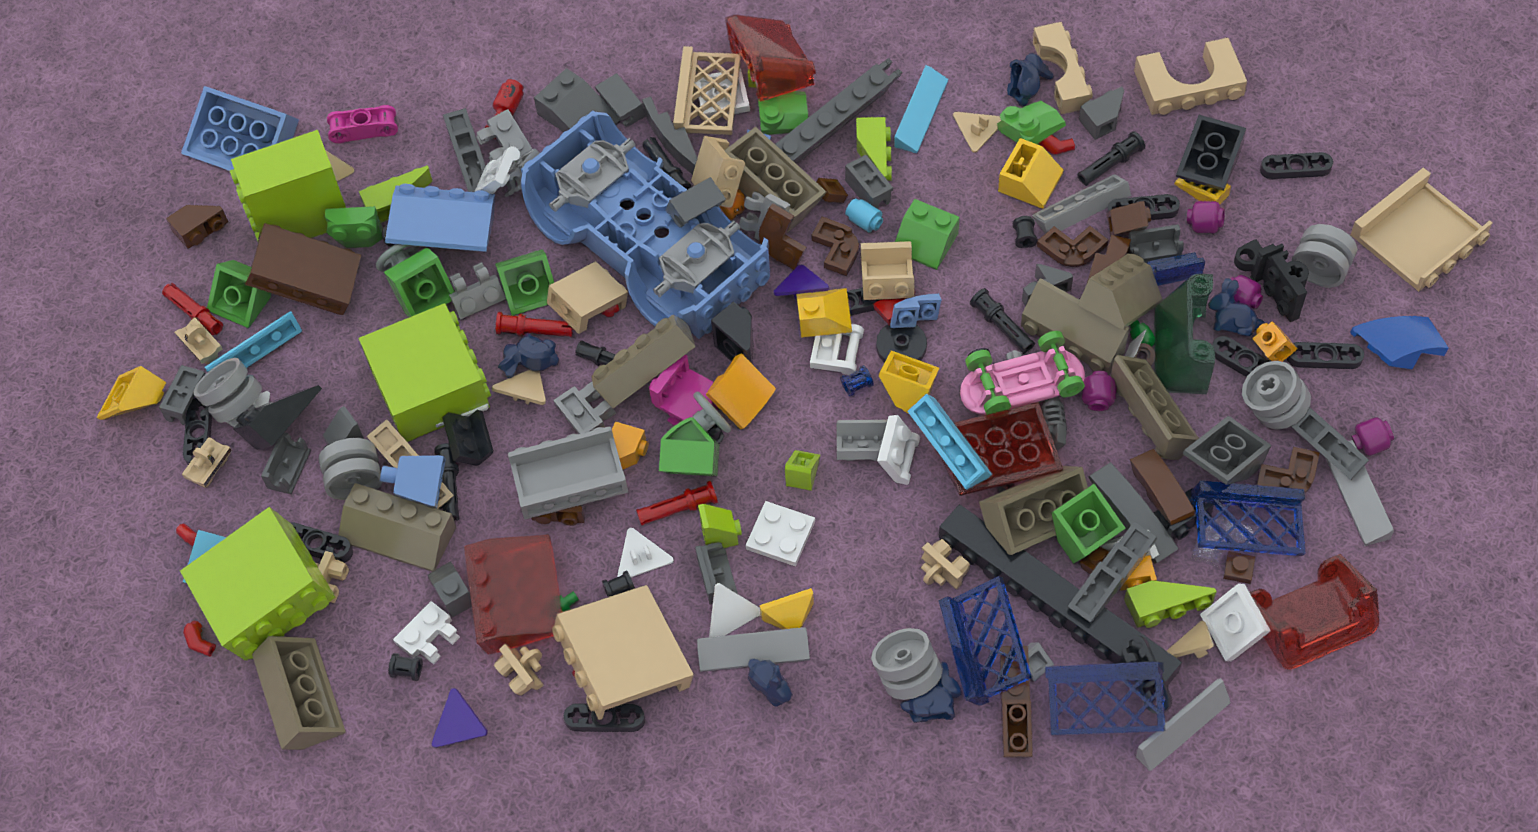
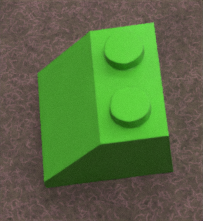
M914 199L903 217L895 242L911 241L912 260L937 270L959 233L960 217Z
M543 249L495 263L511 315L548 305L549 285L553 284L554 280Z
M235 260L216 264L207 308L216 315L249 328L270 299L271 293L245 285L251 269L250 266Z
M1095 484L1052 512L1058 543L1073 564L1126 529Z

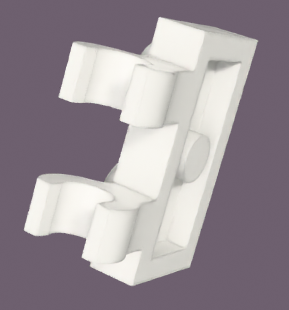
M430 601L393 641L412 658L421 654L434 665L441 657L437 653L438 649L431 644L436 636L440 634L452 645L460 636L456 633L457 629L449 624L452 621L450 615Z

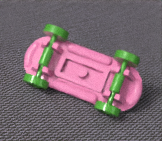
M1051 331L1039 338L1038 345L1041 352L990 365L992 363L990 352L979 350L973 352L965 359L966 366L971 372L964 378L961 384V401L973 413L996 417L1010 409L1058 396L1071 397L1081 392L1085 387L1083 382L1085 378L1084 366L1075 355L1065 351L1063 346L1065 339L1060 331Z

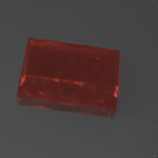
M1039 402L954 422L992 473L986 480L966 490L941 457L959 496L1063 471V466Z
M548 534L490 538L464 546L477 644L487 654L501 652L499 649L504 644H507L512 649L553 637L552 627L555 625L557 614L562 613L551 536Z

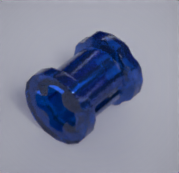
M864 365L859 367L858 371L848 376H840L841 384L850 397L856 391L866 386L869 388L874 386L872 376Z

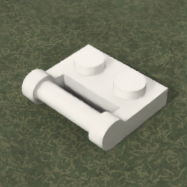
M511 146L497 160L487 163L475 191L482 190L487 191L489 194H494L497 188L500 186L504 187L510 177L508 171L511 164L520 157L519 150Z
M851 324L852 332L815 336L810 368L855 375L857 369L855 360L859 340L863 337L864 328L860 325ZM848 335L850 338L845 361L838 360L842 336Z
M898 415L888 417L877 462L894 482L908 485L911 477L909 471L915 446L919 445L920 436L911 432Z

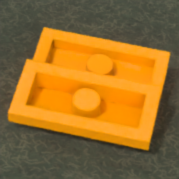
M741 353L734 357L725 373L716 378L706 396L742 430L764 407L776 388Z

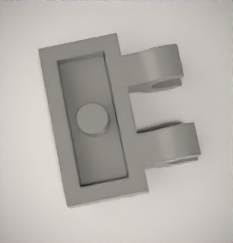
M508 109L488 119L487 125L489 127L477 132L476 138L480 145L496 138L501 148H497L489 153L490 156L488 158L490 161L497 160L511 146L519 150L520 157L533 150Z
M535 148L519 157L510 166L508 171L510 177L506 183L508 191L505 193V197L522 189L521 168L524 167L526 162L540 154Z
M753 192L752 198L746 197L744 206L750 210L761 211L760 217L749 212L746 218H740L739 226L746 231H755L754 238L759 240V229L769 207L774 203L789 212L791 204L772 194L763 197L760 193Z
M482 262L473 266L479 282L468 287L460 273L450 276L456 292L449 296L460 320L506 299L497 276H489L487 268L484 267Z
M593 382L587 384L580 391L574 386L553 400L556 407L578 434L592 431L597 427H605L602 420H607L616 414L606 400L594 409L590 406L588 402H593L601 397L593 387Z

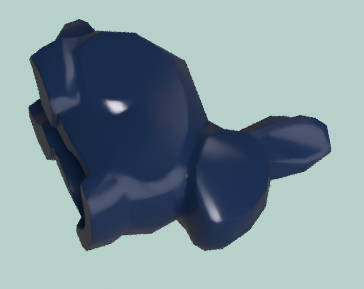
M1034 53L1026 55L1025 60L1015 59L1010 62L1011 82L1008 84L1007 93L1015 98L1020 106L1025 107L1029 99L1034 97L1040 89V76L1052 79L1054 74L1049 71V67L1043 63L1042 59Z
M1225 278L1222 284V291L1214 295L1208 303V307L1216 311L1213 330H1226L1240 335L1251 336L1254 330H1257L1265 322L1262 319H1258L1256 312L1248 304L1235 302L1234 296L1239 288V283L1237 280Z
M526 333L517 344H507L503 350L504 359L500 362L498 368L505 372L507 378L514 377L518 365H523L532 371H544L551 366L559 364V357L555 353L556 344L552 340H541L531 336L530 333Z
M751 659L748 662L750 669L748 680L757 691H761L773 706L789 702L793 694L789 683L781 674L780 666L775 665L770 660L759 661Z
M946 662L940 663L943 668L942 676L936 686L917 698L908 699L900 703L901 709L909 713L914 723L943 718L953 720L955 718L953 709L954 698L961 696L962 690L958 682L949 677V668Z

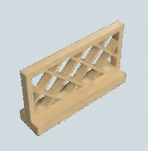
M683 46L673 121L675 129L685 127L687 133L732 135L741 54L693 52V47ZM698 61H709L711 65L703 70L698 66ZM724 62H735V65L727 71L721 66ZM717 69L722 74L713 80L708 74ZM705 78L709 83L700 89L695 82ZM727 78L732 85L724 90L719 83ZM714 87L720 93L711 99L706 92ZM701 96L706 103L698 108L693 104V101ZM725 97L730 104L722 109L716 103ZM712 106L717 113L708 118L703 112ZM698 115L704 120L700 125H690V121ZM723 117L728 121V125L717 126L714 122Z

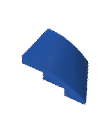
M1397 316L1382 318L1354 326L1350 331L1352 336H1360L1368 342L1367 348L1377 354L1391 367L1413 369L1421 353L1445 356L1449 349L1429 317Z

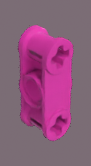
M382 105L365 109L359 108L356 110L331 112L327 116V123L330 125L328 138L334 143H344L380 136H393L398 132V126L394 120L396 110L392 106Z

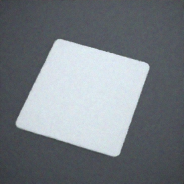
M1146 330L1130 343L1125 356L1135 357Z

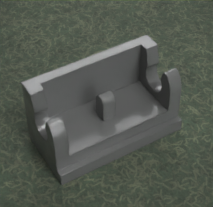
M617 73L595 86L601 98L605 99L621 121L625 120L623 122L625 127L646 117L643 104Z
M867 155L845 165V181L860 199H863L879 209L878 205L881 201L886 205L890 203L893 187Z
M709 177L670 199L666 212L670 214L677 226L681 228L695 217L715 206H720L726 201V198L713 179Z
M1179 224L1129 232L1128 239H1131L1129 254L1140 256L1149 265L1181 260L1184 243L1183 240H1179L1181 231Z
M183 365L180 366L159 406L166 421L173 422L177 418L182 425H185V413L194 398L193 391L201 378L206 374L205 371Z
M284 432L277 440L261 475L267 489L292 495L311 452L304 439L299 437L298 441L295 442L288 433Z
M722 543L695 546L709 604H713L714 589L717 583L738 594L726 550L723 548Z

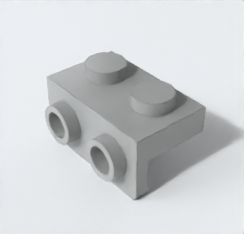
M838 420L836 422L837 460L871 459L877 461L888 420Z

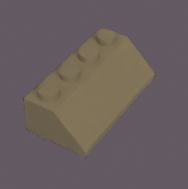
M754 127L724 150L730 158L740 159L745 162L738 186L741 192L752 198L753 192L760 193L763 197L772 194L791 204L789 213L794 215V218L787 233L802 222L826 194V191L757 127Z
M1128 253L1089 278L1078 305L1123 330L1159 305L1162 301V296L1151 266L1145 263L1140 256Z
M1040 278L1022 313L1021 327L1028 334L1039 337L1051 331L1062 332L1065 339L1063 344L1065 351L1070 352L1079 360L1088 364L1093 371H1105L1109 375L1112 371L1114 358L1117 355L1123 356L1125 354L1129 327L1123 330L1079 306V299Z
M674 314L669 318L660 320L652 331L648 334L640 335L632 346L619 351L608 364L599 366L591 376L593 387L612 408H615L696 347L689 325Z
M1117 355L1114 358L1111 377L1116 382L1117 393L1126 400L1129 405V411L1142 424V431L1151 438L1156 446L1155 450L1158 455L1169 460L1181 459L1184 456V450L1198 440L1199 437L1147 360Z
M1062 466L984 499L979 504L986 528L1005 551L1012 555L1055 536L1056 531L1052 512L1087 489L1088 486L1083 467Z
M355 483L343 505L338 535L347 538L351 546L433 572L436 570L447 548L456 525L451 513Z
M269 636L253 652L252 656L281 749L303 750L344 734L346 731L315 638Z

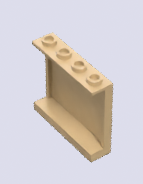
M1425 168L1419 170L1356 220L1351 231V236L1418 292L1425 286L1428 288L1432 287L1442 272L1445 274L1449 273L1456 265L1458 259H1466L1473 251L1475 245H1483L1490 237L1489 230L1492 222L1488 221L1485 225L1481 226L1428 184L1431 173Z
M647 585L557 614L555 625L552 627L554 638L557 642H561L564 648L565 660L568 665L572 664L575 671L577 685L580 688L583 687L587 695L588 707L591 711H595L599 720L603 719L605 710L673 686H677L679 692L690 687L694 674Z

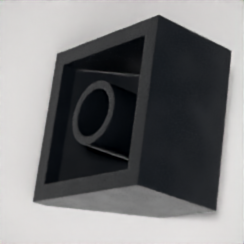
M733 301L711 319L714 346L731 362L735 356L742 353L753 364L752 315L745 307H740Z

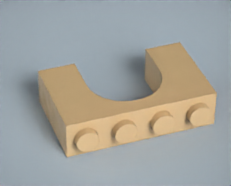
M1229 38L1205 42L1203 59L1211 77L1199 84H1184L1173 79L1165 67L1160 52L1136 57L1134 72L1151 114L1160 113L1164 115L1173 110L1182 108L1188 110L1197 105H1212L1220 100H1236L1244 96L1247 80Z

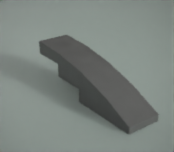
M652 97L642 99L645 116L657 138L673 158L693 175L698 158L685 127L675 129L668 112L658 114Z
M464 108L444 114L443 118L468 192H475L486 166L467 110Z
M1310 407L1305 416L1291 426L1350 480L1369 461L1368 458Z
M1111 462L1088 476L1127 530L1133 522H1136L1157 536L1155 546L1159 555L1151 559L1154 564L1179 549L1146 502Z
M1133 522L1120 542L1115 543L1103 562L1098 563L1070 602L1068 608L1092 623L1156 542L1157 536L1136 522Z

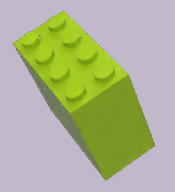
M318 130L231 159L234 169L229 171L257 241H259L258 237L264 223L277 225L294 233H302L309 238L327 233L325 209L346 208Z
M445 303L359 338L369 367L395 426L406 442L444 427V425L436 427V425L443 422L442 417L448 412L461 415L485 404H488V408H490L487 398L491 394L486 384L485 375L477 365L476 356L468 346L469 343L464 331L458 326L460 324L455 312H449Z
M270 507L180 570L221 645L245 661L253 659V652L269 636L284 637V634L294 627L302 625L309 616L316 611L324 609L330 601L336 598L294 526Z

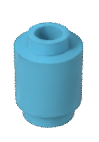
M853 199L846 209L845 214L849 217V220L869 233L872 230H878L883 223L882 211L863 199Z

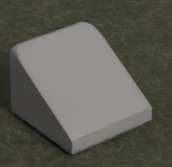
M1039 642L1027 645L1029 651V678L1034 682L1054 665Z

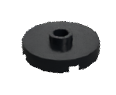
M887 324L877 335L876 349L879 358L884 363L891 350L919 361L926 354L927 338L924 331L918 325L916 327L891 328ZM898 341H905V343L900 344Z

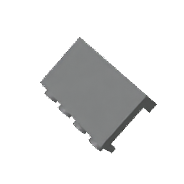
M610 426L605 428L597 427L592 431L582 434H570L566 438L555 441L547 440L531 447H520L508 453L524 520L628 493L624 471L622 470Z

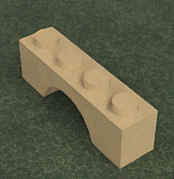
M1062 22L1035 27L1033 44L1038 56L1042 60L1057 64L1065 73L1061 79L1055 82L1054 98L1060 113L1065 114L1079 111L1085 102L1093 98L1091 86L1085 82L1083 67L1078 65L1077 51L1075 48L1072 49L1070 45L1069 31L1064 30Z

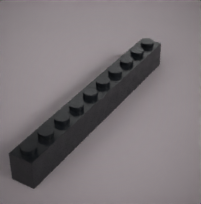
M959 504L939 526L940 540L943 539L951 549L954 548L961 553V556L970 565L976 564L983 569V573L993 581L997 579L1004 584L1005 589L1011 595H1019L1025 599L1027 605L1035 612H1043L1054 626L1058 628L1063 627L1068 630L1075 641L1080 644L1086 643L1100 659H1108L1114 663L1122 675L1126 677L1132 676L1122 653V643L1131 635L1142 636L1148 641L1167 686L1179 673L1182 664L1180 660L1104 607L1092 623L1068 608V605L1080 589L1025 550L1009 555L986 528L985 522ZM1132 641V647L1129 648V652L1136 653L1139 661H1134V665L1149 661L1148 656L1146 658H1141L1139 649L1143 648L1142 644ZM1144 666L1141 668L1139 676L1143 682L1149 683L1154 679L1155 674L1151 667ZM1159 682L1153 687H1145V691L1152 690L1157 694L1155 688H1160Z

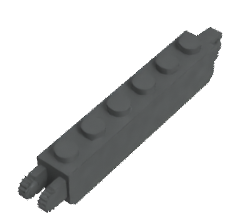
M889 58L880 65L875 64L775 145L798 164L884 95L890 85L902 75V72L898 69L890 76L884 72L892 64Z

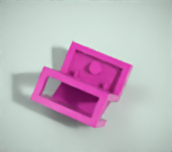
M686 354L665 369L659 377H655L650 383L651 402L655 407L668 413L670 417L667 421L674 426L689 417H693L697 411L700 412L703 409L693 396L695 392H700L718 410V407L706 396L714 382L689 369L688 356Z

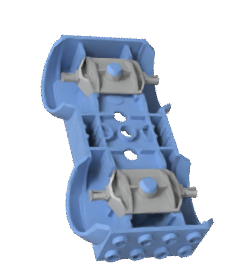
M592 111L587 116L582 117L571 129L563 132L555 142L546 146L539 155L526 162L524 167L521 168V186L526 208L536 226L547 238L561 245L582 242L626 279V285L635 306L651 324L656 326L660 320L669 318L674 314L684 320L689 325L691 333L700 339L703 335L712 331V318L733 301L737 305L747 301L753 291L768 282L770 278L769 242L764 238L762 245L750 239L739 230L740 226L734 220L731 222L719 206H715L688 221L683 227H678L670 214L666 212V207L670 199L687 189L662 170L663 160L660 157L656 163L641 153L635 147L634 141L630 138L627 139L620 132L607 113ZM624 200H631L634 202V207L624 210L620 204ZM641 214H649L650 218L647 220H640L638 219V216ZM658 228H666L669 230V234L664 238H658L655 235V231Z

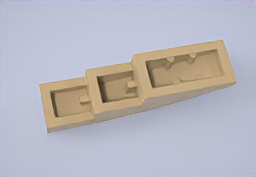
M387 419L367 435L368 439L374 443L375 447L395 468H398L400 456H419ZM443 483L441 484L437 509L454 496Z

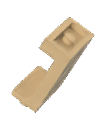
M704 136L691 182L695 186L711 177L726 198V201L720 206L732 207L745 162L728 156L724 150L729 147L730 143L726 139Z
M911 241L861 243L863 300L914 297Z
M595 261L549 285L547 304L580 334L587 330L588 319L618 304L620 310L626 307L628 291Z

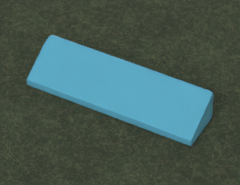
M925 66L895 134L894 147L918 153L948 83V79L930 66Z
M290 311L205 366L206 372L208 373L218 364L231 358H239L247 368L301 333L302 329Z
M928 394L924 395L907 411L966 490L992 475L934 397Z

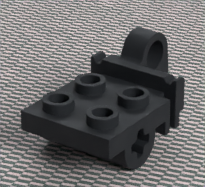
M1257 239L1239 247L1234 258L1235 266L1241 271H1251L1250 277L1256 282L1264 280L1263 287L1265 293L1269 297H1273L1277 303L1279 313L1282 316H1286L1289 322L1299 319L1307 295L1305 285L1309 276L1308 267L1300 261L1286 262L1285 260L1288 258L1289 253L1287 250L1283 251V244L1275 246L1273 243L1262 248ZM1247 254L1251 261H1245L1240 256Z

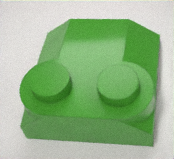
M765 86L759 91L760 125L763 134L790 133L808 118L806 92L781 91L776 86Z
M1042 101L1032 103L1023 108L1016 106L1007 107L1001 112V121L997 123L998 130L1013 141L1018 142L1021 138L1038 144L1066 126L1064 119L1058 111Z
M375 206L325 209L327 234L344 247H372L383 239V228Z

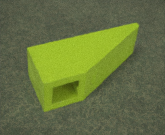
M886 117L856 118L857 152L861 157L867 155L887 181H892V166H887V161H891V146H886V142H891V128L886 127Z
M427 165L398 177H392L382 183L369 186L366 189L360 190L359 194L364 207L375 206L382 223L389 220L392 196L396 186L411 184L414 187L425 188L433 180Z
M1152 580L1126 589L1124 601L1137 628L1142 626L1151 628L1158 625L1163 619L1169 617L1171 619H1178L1189 610L1195 608L1198 611L1207 609L1214 602L1217 591L1211 587Z

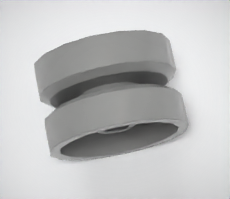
M1325 224L1311 225L1304 231L1291 261H1300L1308 267V282L1321 287L1332 288L1344 282L1358 249L1356 242L1343 230Z
M231 358L218 364L204 375L193 392L202 405L209 406L208 411L217 422L223 423L236 418L246 411L259 397L262 386L253 375H247L248 370L239 358Z
M1271 361L1256 367L1247 376L1242 387V396L1245 404L1253 411L1256 418L1268 428H1288L1301 420L1310 407L1311 394L1308 387L1300 379L1294 368L1285 362Z
M346 438L335 441L320 452L318 460L323 474L324 488L327 495L333 499L346 500L355 483L376 490L382 485L377 450L371 441L362 438Z
M907 628L895 631L879 641L873 649L872 663L887 693L895 699L917 698L936 686L942 676L943 668L934 652L927 634L920 629Z

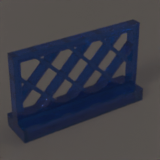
M1200 480L1191 490L1192 500L1196 504L1198 548L1303 556L1306 553L1302 516V502L1305 500L1304 489L1238 483L1226 485L1223 482ZM1204 503H1212L1220 512L1211 518L1204 511ZM1231 505L1239 506L1246 513L1239 521L1227 510ZM1257 507L1264 508L1271 515L1265 523L1253 512ZM1283 509L1294 510V522L1291 525L1279 514ZM1221 514L1233 524L1227 532L1215 521ZM1247 516L1260 527L1253 534L1241 524ZM1273 518L1285 529L1279 536L1267 526ZM1209 525L1221 536L1218 541L1206 540L1205 529ZM1237 528L1247 540L1244 543H1237L1229 533ZM1263 530L1273 542L1270 545H1263L1255 536ZM1289 532L1296 539L1297 548L1289 547L1281 538Z
M997 576L954 598L947 596L938 600L966 701L978 706L984 705L989 702L988 698L1032 678L1002 577ZM997 587L998 596L994 604L985 601L989 590ZM973 598L977 602L971 615L965 613L963 603ZM983 603L992 607L986 622L977 619ZM999 610L1004 612L1006 618L1001 629L992 625ZM975 621L984 625L978 640L973 639L971 635ZM990 628L999 632L993 647L984 644ZM1006 635L1011 637L1013 642L1008 654L999 650ZM982 646L991 650L985 665L980 664L978 660ZM998 653L1007 657L1000 672L991 669ZM1014 660L1019 663L1021 674L1010 678L1006 675ZM990 671L997 674L998 678L994 686L987 689L985 680Z
M1163 662L1045 667L1046 678H1048L1051 735L1166 731L1162 673H1164ZM1155 679L1156 692L1148 700L1137 688L1144 680ZM1130 680H1138L1134 686L1129 682ZM1110 681L1106 687L1100 683ZM1116 681H1123L1130 688L1121 700L1109 691ZM1088 682H1094L1102 689L1093 701L1081 692ZM1066 683L1074 690V693L1065 703L1057 696L1056 684ZM1072 683H1081V685L1077 688ZM1133 692L1145 702L1136 714L1124 705ZM1105 693L1117 703L1108 715L1096 706ZM1077 695L1089 704L1080 716L1068 707ZM1155 698L1157 707L1152 703L1155 700ZM1057 702L1061 705L1059 710H1057ZM1148 706L1157 713L1158 726H1147L1139 719V716ZM1120 707L1132 717L1125 727H1119L1110 719ZM1092 708L1104 718L1097 728H1091L1082 720ZM1064 709L1076 719L1069 729L1058 728V716ZM1135 721L1141 725L1131 727ZM1108 722L1112 727L1103 726ZM1080 723L1084 728L1075 727Z

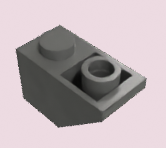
M1122 86L1106 92L1095 100H1089L1081 106L1079 121L1094 140L1115 131L1124 95Z

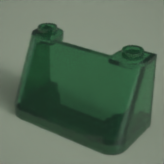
M1194 274L1158 303L1155 308L1154 372L1168 393L1207 394L1215 365V351L1211 343L1193 339V324L1197 318L1206 317V306L1213 289V274Z

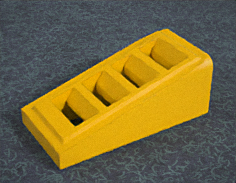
M1178 178L1174 185L1198 201H1216L1219 204L1229 196L1231 186L1227 184L1224 191L1212 187L1204 190L1205 185L1200 184L1197 187L1194 186L1195 182L1188 183L1181 178Z

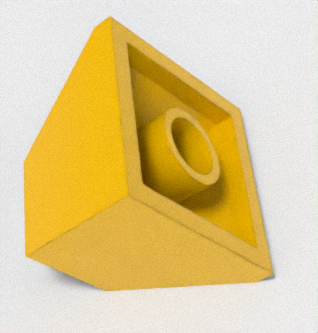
M847 288L796 294L801 338L852 332Z
M891 350L880 370L879 378L895 406L908 413L907 411L924 395H930L939 367Z
M142 366L119 375L96 418L103 420L159 403L164 395L163 388L166 382Z

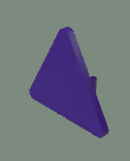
M798 265L774 290V295H794V298L797 299L796 294L828 291L829 285L806 266Z
M453 688L450 690L431 743L435 748L484 737L488 734V730L458 689Z

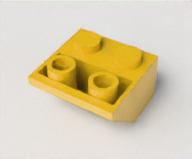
M1020 138L999 174L998 192L1044 209L1063 174V169L1042 146Z

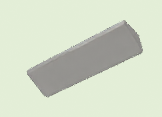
M1114 174L1033 214L1032 217L1045 234L1054 226L1062 231L1108 208L1112 200L1130 197L1131 192L1128 181Z
M1353 440L1349 441L1356 448ZM1326 458L1364 545L1367 546L1390 540L1394 529L1365 466L1350 480Z
M806 627L697 639L700 672L748 667V662L751 659L759 661L770 660L775 664L810 660Z
M1220 678L1213 682L1138 746L1136 758L1148 770L1152 771L1230 704V698L1223 680Z

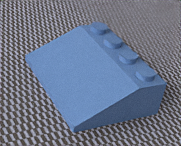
M204 86L181 154L226 170L234 169L231 162L232 158L292 139L299 119Z
M411 184L396 186L392 196L385 243L486 252L494 221L495 194H489L487 191L482 190L464 192V190L459 188L442 190L435 186L419 188Z

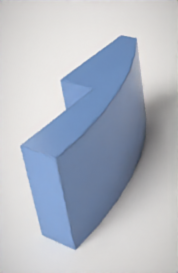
M920 295L896 303L893 308L891 328L916 327L917 320H937L942 301L940 295Z

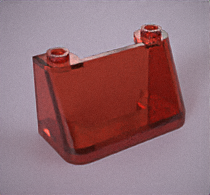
M736 14L725 17L731 53L740 54L748 66L752 82L756 81V95L760 102L814 85L815 65L812 60L808 61L793 37L788 23L785 24L783 20Z
M1341 554L1333 556L1320 564L1317 572L1318 581L1272 600L1271 594L1265 589L1260 588L1249 592L1271 630L1263 638L1277 661L1285 669H1295L1372 635L1379 626L1377 589Z

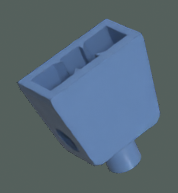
M440 455L400 456L398 468L382 467L380 481L395 484L393 493L398 497L437 509L446 459Z

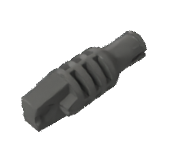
M1059 396L1044 400L1041 407L1043 432L1045 433L1048 448L1054 451H1058L1066 445L1067 425L1065 408L1062 402H1060Z

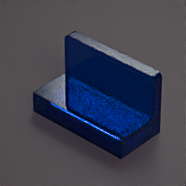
M1196 252L1148 261L1147 264L1151 266L1156 283L1159 286L1202 277L1205 260L1204 258H1197Z

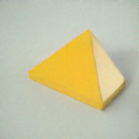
M812 588L760 605L762 621L781 629L801 628L814 604Z

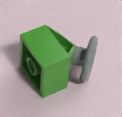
M395 244L378 258L376 268L378 271L384 272L404 313L408 317H412L441 304L451 302L449 295L455 291L438 256L428 247L418 252L420 246Z
M695 392L693 396L703 409L700 412L697 411L693 417H689L675 425L661 438L660 472L702 476L718 475L719 444L707 431L715 424L725 433H729L731 427L700 392Z

